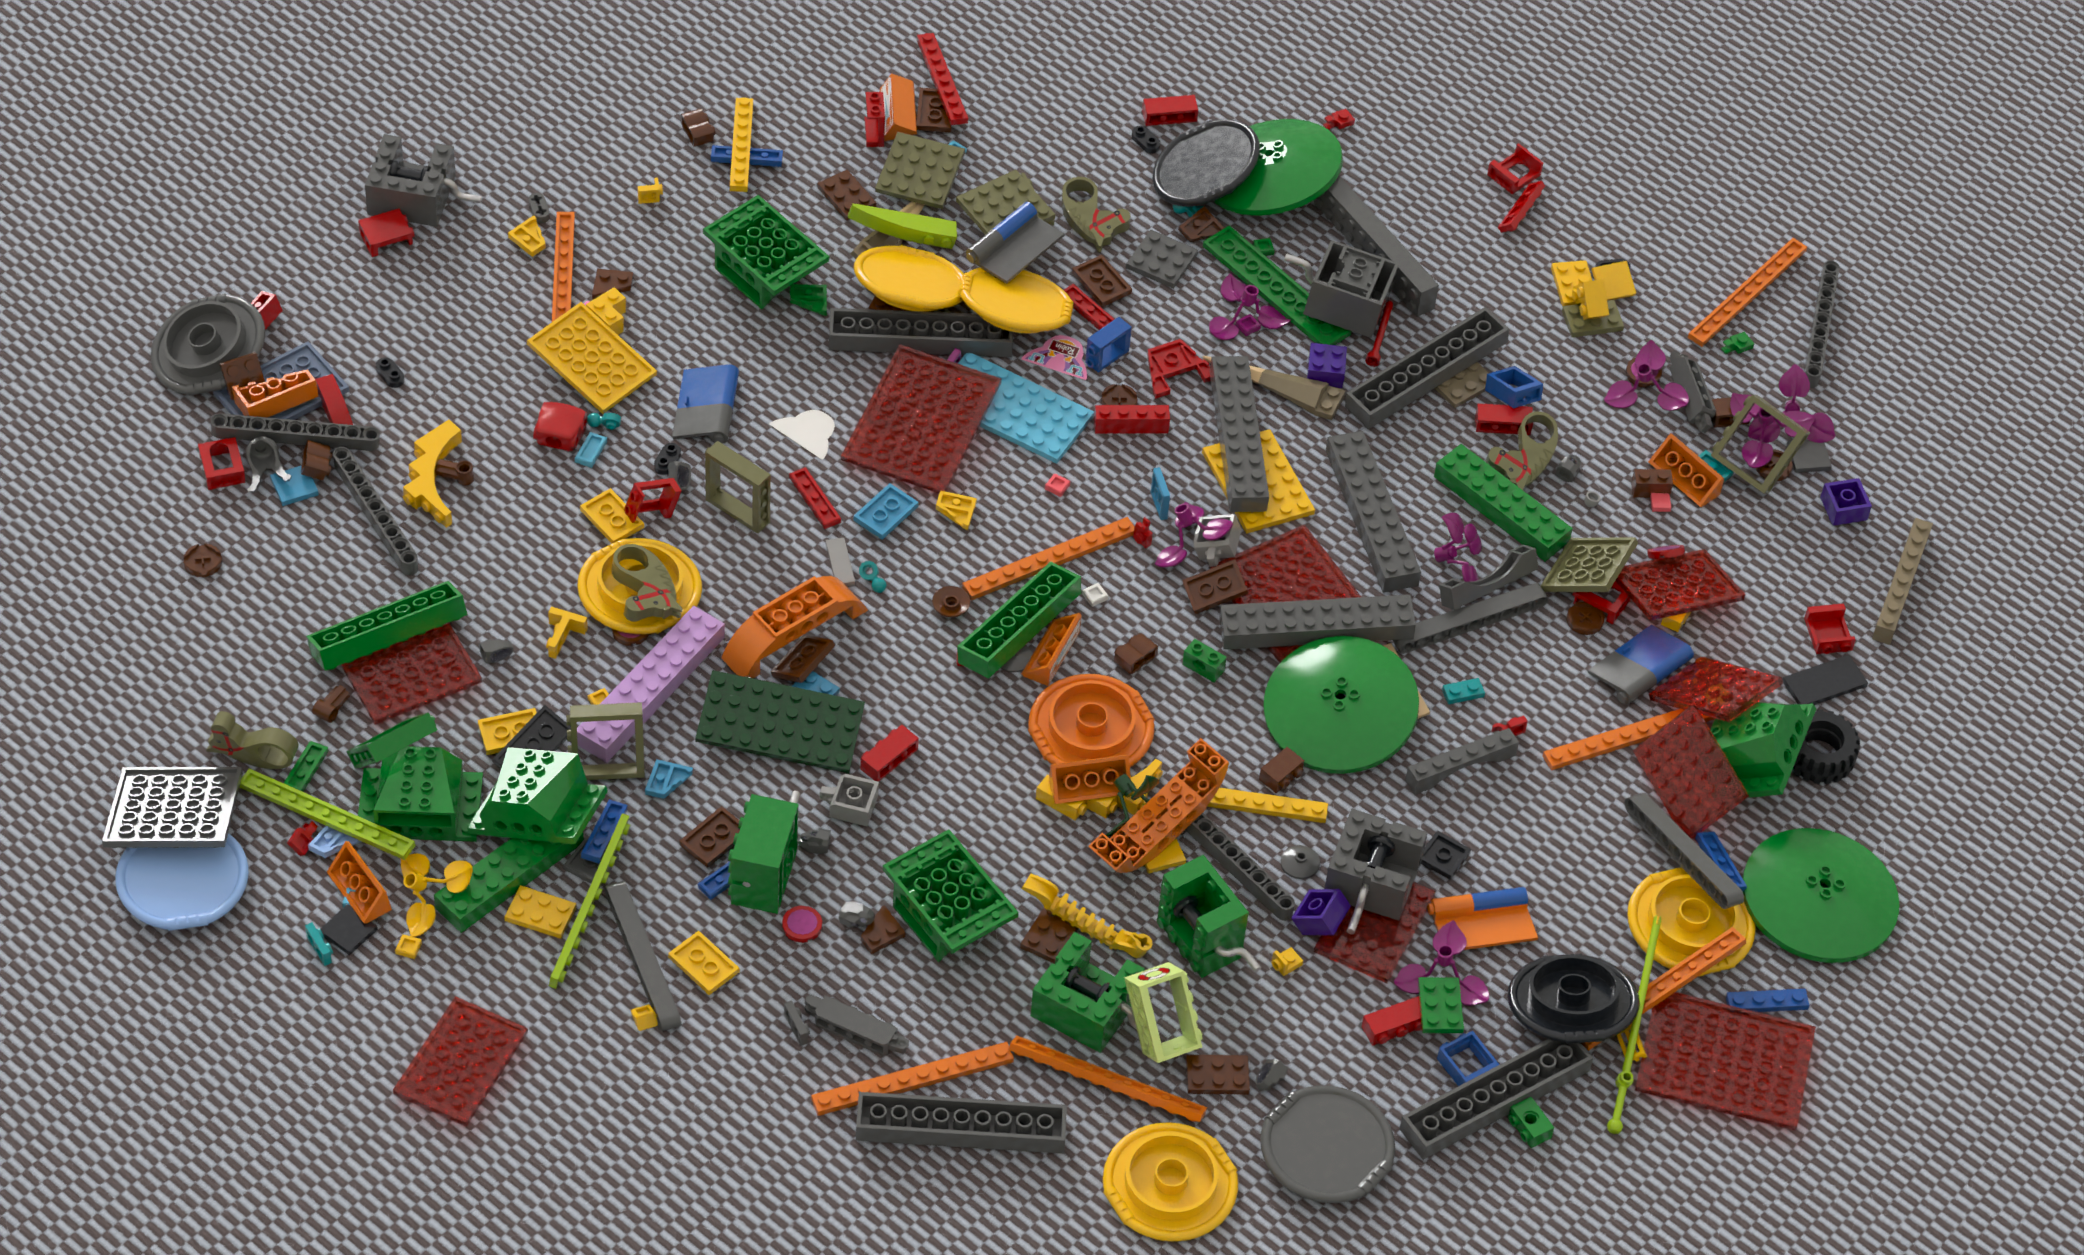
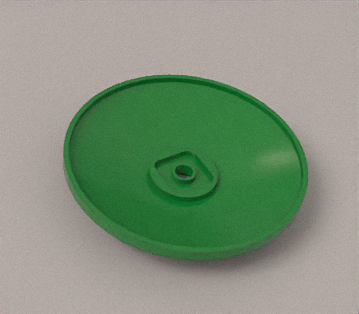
M1277 119L1251 125L1249 127L1254 130L1260 143V154L1257 164L1249 177L1233 193L1214 200V202L1228 211L1252 216L1283 213L1306 205L1327 191L1338 178L1343 165L1340 143L1331 131L1310 121Z
M1352 636L1318 639L1290 653L1272 673L1264 695L1265 721L1276 745L1281 750L1288 747L1304 760L1305 767L1333 774L1364 771L1391 758L1410 738L1419 714L1417 685L1411 671L1401 658L1376 642ZM1340 693L1346 695L1344 699H1337L1335 696Z
M1798 828L1780 832L1758 845L1744 868L1742 879L1747 885L1743 892L1744 903L1752 920L1772 942L1799 957L1826 963H1842L1861 959L1879 949L1888 940L1896 925L1899 915V895L1891 874L1869 849L1842 834L1815 828ZM1820 883L1827 884L1829 888H1823Z

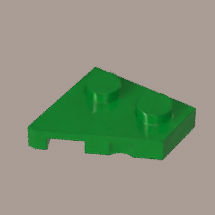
M792 284L790 286V303L827 316V285Z

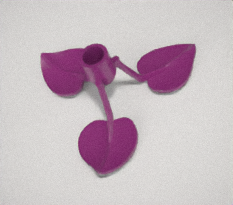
M1230 273L1223 280L1220 293L1227 301L1233 302L1237 300L1242 302L1231 321L1221 316L1214 317L1209 323V330L1218 339H1234L1239 332V328L1233 325L1243 306L1250 307L1253 304L1256 306V313L1259 314L1258 321L1265 328H1281L1288 324L1290 319L1285 318L1271 306H1262L1259 309L1258 288L1253 285L1246 286Z
M1650 340L1641 348L1636 356L1635 364L1638 376L1635 377L1634 386L1632 387L1628 381H1617L1609 388L1604 401L1615 408L1630 407L1638 399V395L1634 390L1637 389L1639 381L1649 382L1650 380L1653 381L1661 392L1658 395L1657 401L1664 410L1674 411L1689 404V397L1686 390L1677 383L1666 384L1664 390L1660 387L1652 371L1660 370L1665 365L1666 357L1655 342Z
M1793 364L1779 380V390L1786 397L1793 396L1791 400L1786 402L1785 411L1782 413L1800 411V406L1795 401L1796 396L1805 397L1810 389V382L1806 373L1796 364ZM1822 412L1814 413L1815 421L1809 430L1810 434L1807 439L1816 443H1824L1834 439L1836 435L1831 418ZM1754 418L1748 429V437L1760 441L1762 425L1759 423L1758 418ZM1774 419L1771 425L1765 427L1764 443L1776 440L1780 434V426Z
M1732 393L1730 408L1733 417L1738 411H1742L1744 401L1751 395ZM1755 404L1743 423L1750 422L1752 418H1758L1759 423L1762 425L1760 442L1756 440L1746 442L1742 447V457L1749 467L1760 468L1765 466L1773 456L1772 446L1768 443H1763L1765 427L1771 425L1773 419L1780 427H1785V433L1788 436L1794 438L1797 433ZM1788 411L1784 413L1808 431L1815 421V416L1806 412Z
M1187 502L1178 505L1174 511L1177 516L1175 525L1179 528L1180 545L1179 547L1172 545L1163 549L1154 564L1158 567H1172L1185 559L1187 551L1183 549L1182 528L1197 523L1202 530H1205L1202 535L1206 540H1216L1224 536L1232 528L1233 522L1227 519H1214L1209 521L1207 526H1204L1199 521V517H1204L1205 514L1201 507Z
M1452 512L1443 515L1441 518L1446 523L1453 541L1442 545V547L1435 548L1434 556L1438 563L1447 561V564L1462 565V574L1465 582L1479 580L1474 566H1469L1468 562L1453 560L1457 556V550L1468 546L1472 555H1477L1481 552L1482 543L1476 527L1470 523L1464 529L1463 521L1457 513ZM1464 532L1467 543L1456 547L1451 546L1454 543L1459 544L1462 542V534Z
M1454 920L1444 925L1433 938L1432 944L1437 952V958L1434 959L1429 971L1426 973L1425 968L1419 964H1409L1400 970L1394 980V984L1400 990L1410 994H1419V977L1430 976L1438 963L1443 967L1451 965L1455 977L1459 978L1461 1003L1463 1005L1474 1006L1489 1001V991L1480 978L1469 975L1461 981L1453 955L1464 951L1466 948V937Z

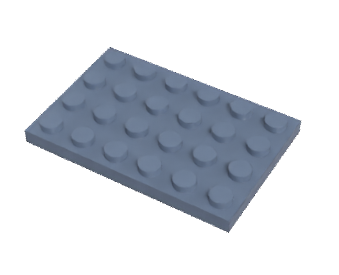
M309 341L260 365L265 382H267V378L274 377L280 379L285 374L308 369L315 379L333 374L342 395L349 392V386ZM227 387L222 390L213 391L214 396L231 415H243L235 404L234 399H230ZM319 396L268 418L295 420L322 406V400Z

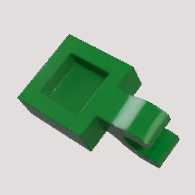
M1742 332L1724 340L1723 344L1725 346L1721 350L1724 354L1734 350L1739 354L1753 349L1754 342L1745 332Z

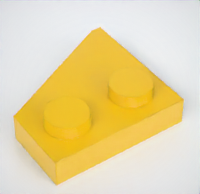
M534 215L508 232V238L532 257L546 248L544 237L541 235L540 227H538Z
M940 491L936 510L965 530H968L977 498Z

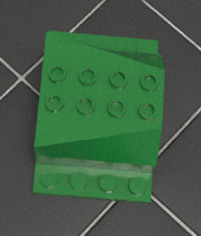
M759 195L703 228V234L715 244V269L761 310L778 293L829 262L830 256Z
M1723 698L1700 753L1705 764L1717 780L1711 795L1714 801L1782 795L1815 714V705L1813 703L1802 705L1775 704Z
M407 746L384 758L381 769H363L358 816L409 839L477 842V835L469 834L467 827L480 809L483 772H463L462 760L441 747Z
M508 747L498 779L468 825L467 830L469 834L576 844L608 790L605 785L588 784L578 753Z
M950 829L883 865L882 870L894 883L893 908L938 963L949 952L951 954L1014 920L1019 915L1016 908Z

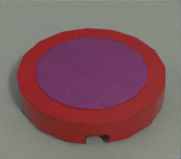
M1661 546L1647 550L1650 559H1659L1660 556L1667 558L1677 557L1685 553V546Z
M796 906L789 909L783 916L782 929L789 939L805 943L819 936L822 930V918L815 909L809 906Z

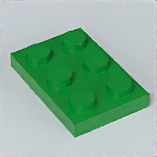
M1419 977L1418 990L1422 1033L1463 1034L1464 1023L1459 978Z

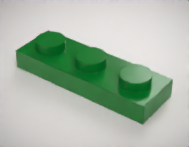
M310 741L284 781V784L304 792L327 755L328 747Z

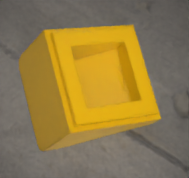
M650 1004L630 1010L639 1031L658 1025L656 1013Z

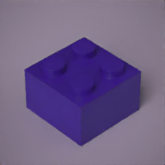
M1311 343L1307 378L1326 382L1329 386L1335 388H1343L1347 347Z
M1859 478L1824 483L1820 498L1832 526L1868 520L1872 505Z
M1309 889L1291 919L1302 935H1334L1351 905L1340 889Z

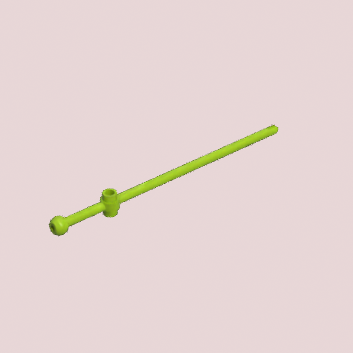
M1657 915L1653 919L1638 992L1640 999L1639 1011L1632 1022L1622 1072L1615 1079L1618 1094L1613 1118L1607 1123V1129L1612 1134H1619L1623 1129V1123L1620 1119L1626 1090L1633 1083V1074L1630 1071L1662 920L1659 917L1656 924Z

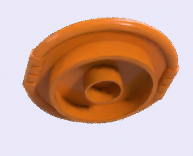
M1079 674L1060 679L1049 685L1039 694L1030 710L1028 732L1044 760L1051 764L1128 754L1129 765L1132 767L1144 757L1151 746L1154 737L1155 719L1139 691L1128 684L1105 675Z

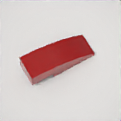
M330 374L315 379L318 394L322 400V407L330 423L353 425L334 375Z

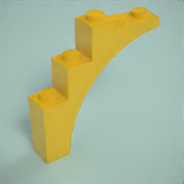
M449 419L414 442V454L417 459L408 464V475L412 481L403 486V499L406 504L411 505L416 510L422 506L424 511L433 515L434 519L446 528L452 524V515L437 493L435 486L437 475L435 470L438 460L445 459L450 451L462 442L461 429Z
M1155 759L1147 768L1131 777V781L1137 789L1142 785L1146 775L1156 777L1158 780L1163 774V771H1161L1162 762ZM1048 774L1036 789V799L1075 821L1080 815L1083 816L1087 809L1105 819L1110 813L1113 814L1117 807L1123 809L1119 796L1054 804ZM1123 796L1127 811L1133 815L1146 804L1141 797L1132 800L1131 796L1128 798Z

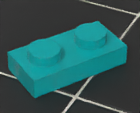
M1707 450L1699 455L1702 460L1724 478V482L1733 476V471L1713 458Z
M1479 678L1442 686V691L1448 705L1485 696V691Z
M313 922L305 925L306 937L323 965L331 964L333 950L329 943L324 942L322 931L320 928L316 929Z

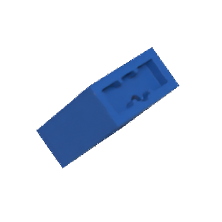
M1117 317L1087 339L1085 363L1090 368L1100 372L1126 354L1130 348L1132 327L1123 319Z
M1512 366L1487 374L1485 391L1512 408H1517L1540 401L1543 383L1516 366ZM1509 384H1514V385L1517 386V387L1514 388V387L1510 386Z
M1473 1031L1459 1035L1456 1040L1450 1043L1442 1044L1437 1056V1060L1458 1086L1499 1065ZM1470 1048L1484 1067L1465 1077L1450 1057Z

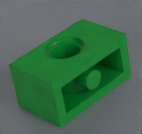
M1194 639L1184 650L1182 665L1215 683L1225 671L1227 657Z
M1532 1096L1511 1106L1508 1116L1509 1122L1513 1127H1516L1521 1139L1525 1143L1527 1142L1530 1148L1552 1138L1555 1127Z

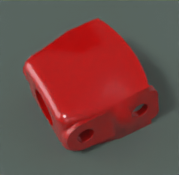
M544 402L534 428L533 439L539 445L573 451L586 430L587 412L568 404Z

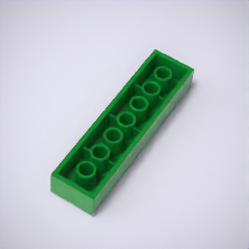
M1458 445L1436 463L1434 478L1519 543L1536 548L1537 556L1544 562L1569 542L1573 530L1571 526L1464 445Z
M1050 561L957 646L958 663L989 679L1081 594V576Z
M446 581L307 635L306 638L311 656L324 671L333 670L337 666L351 663L359 657L368 656L377 650L389 648L397 642H404L415 635H422L430 629L439 628L448 622L460 620L468 614L463 595L449 581Z
M583 832L576 844L516 838L509 839L472 867L471 880L464 891L452 893L445 886L435 893V909L461 933L517 893L520 885L525 887L578 848L584 840Z

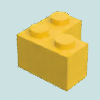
M1604 279L1582 282L1573 287L1572 298L1576 304H1581L1579 309L1583 320L1603 318L1609 315Z
M615 287L586 304L617 335L623 332L624 317L622 314L626 312V297Z

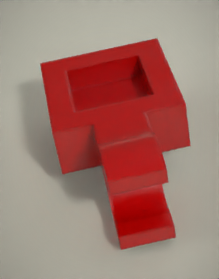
M1345 108L1326 116L1324 119L1327 123H1324L1323 126L1328 130L1336 126L1339 129L1354 125L1355 119Z
M1146 517L1143 518L1142 523L1137 522L1135 524L1133 533L1135 541L1144 548L1151 546L1153 535L1149 530L1151 522Z
M1524 715L1518 718L1514 717L1507 721L1506 725L1494 724L1491 731H1502L1510 728L1512 733L1517 736L1525 733L1528 720Z
M313 821L310 824L305 823L302 827L295 830L287 844L299 856L305 855L309 850L308 844L313 840L311 835L318 826Z

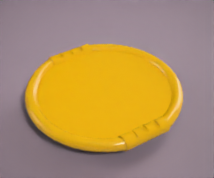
M903 245L880 246L862 252L854 262V273L859 282L879 299L892 306L910 311L927 312L949 308L963 301L959 296V289L964 273L953 263L933 252Z
M979 267L963 274L959 289V296L970 309L988 323L1007 331L1038 333L1058 329L1069 324L1071 321L1074 303L1068 294L1052 281L1030 271L1023 270L1011 281L1005 283Z
M646 538L621 539L591 553L578 576V594L587 612L598 622L611 629L629 634H658L676 625L681 619L670 615L665 619L651 616L639 621H630L624 616L626 600L631 596H637L638 592L618 582L612 575L611 567L615 551L626 544H636L646 548L656 555L666 567L675 587L676 602L683 609L680 612L681 618L693 606L697 607L702 594L700 573L696 565L685 553L670 544ZM624 559L619 562L624 569L629 571L645 569L642 563L634 559Z
M1682 867L1650 874L1635 888L1629 900L1627 912L1629 928L1635 941L1645 953H1647L1653 919L1657 915V924L1659 917H1661L1662 920L1653 960L1668 969L1673 968L1732 927L1746 938V944L1700 976L1734 968L1745 958L1753 945L1756 925L1748 913L1745 903L1743 902L1728 909H1722Z
M1155 1123L1130 1132L1111 1150L1103 1170V1193L1122 1223L1137 1233L1161 1241H1186L1211 1232L1230 1214L1238 1194L1237 1168L1218 1140L1206 1132L1180 1123Z

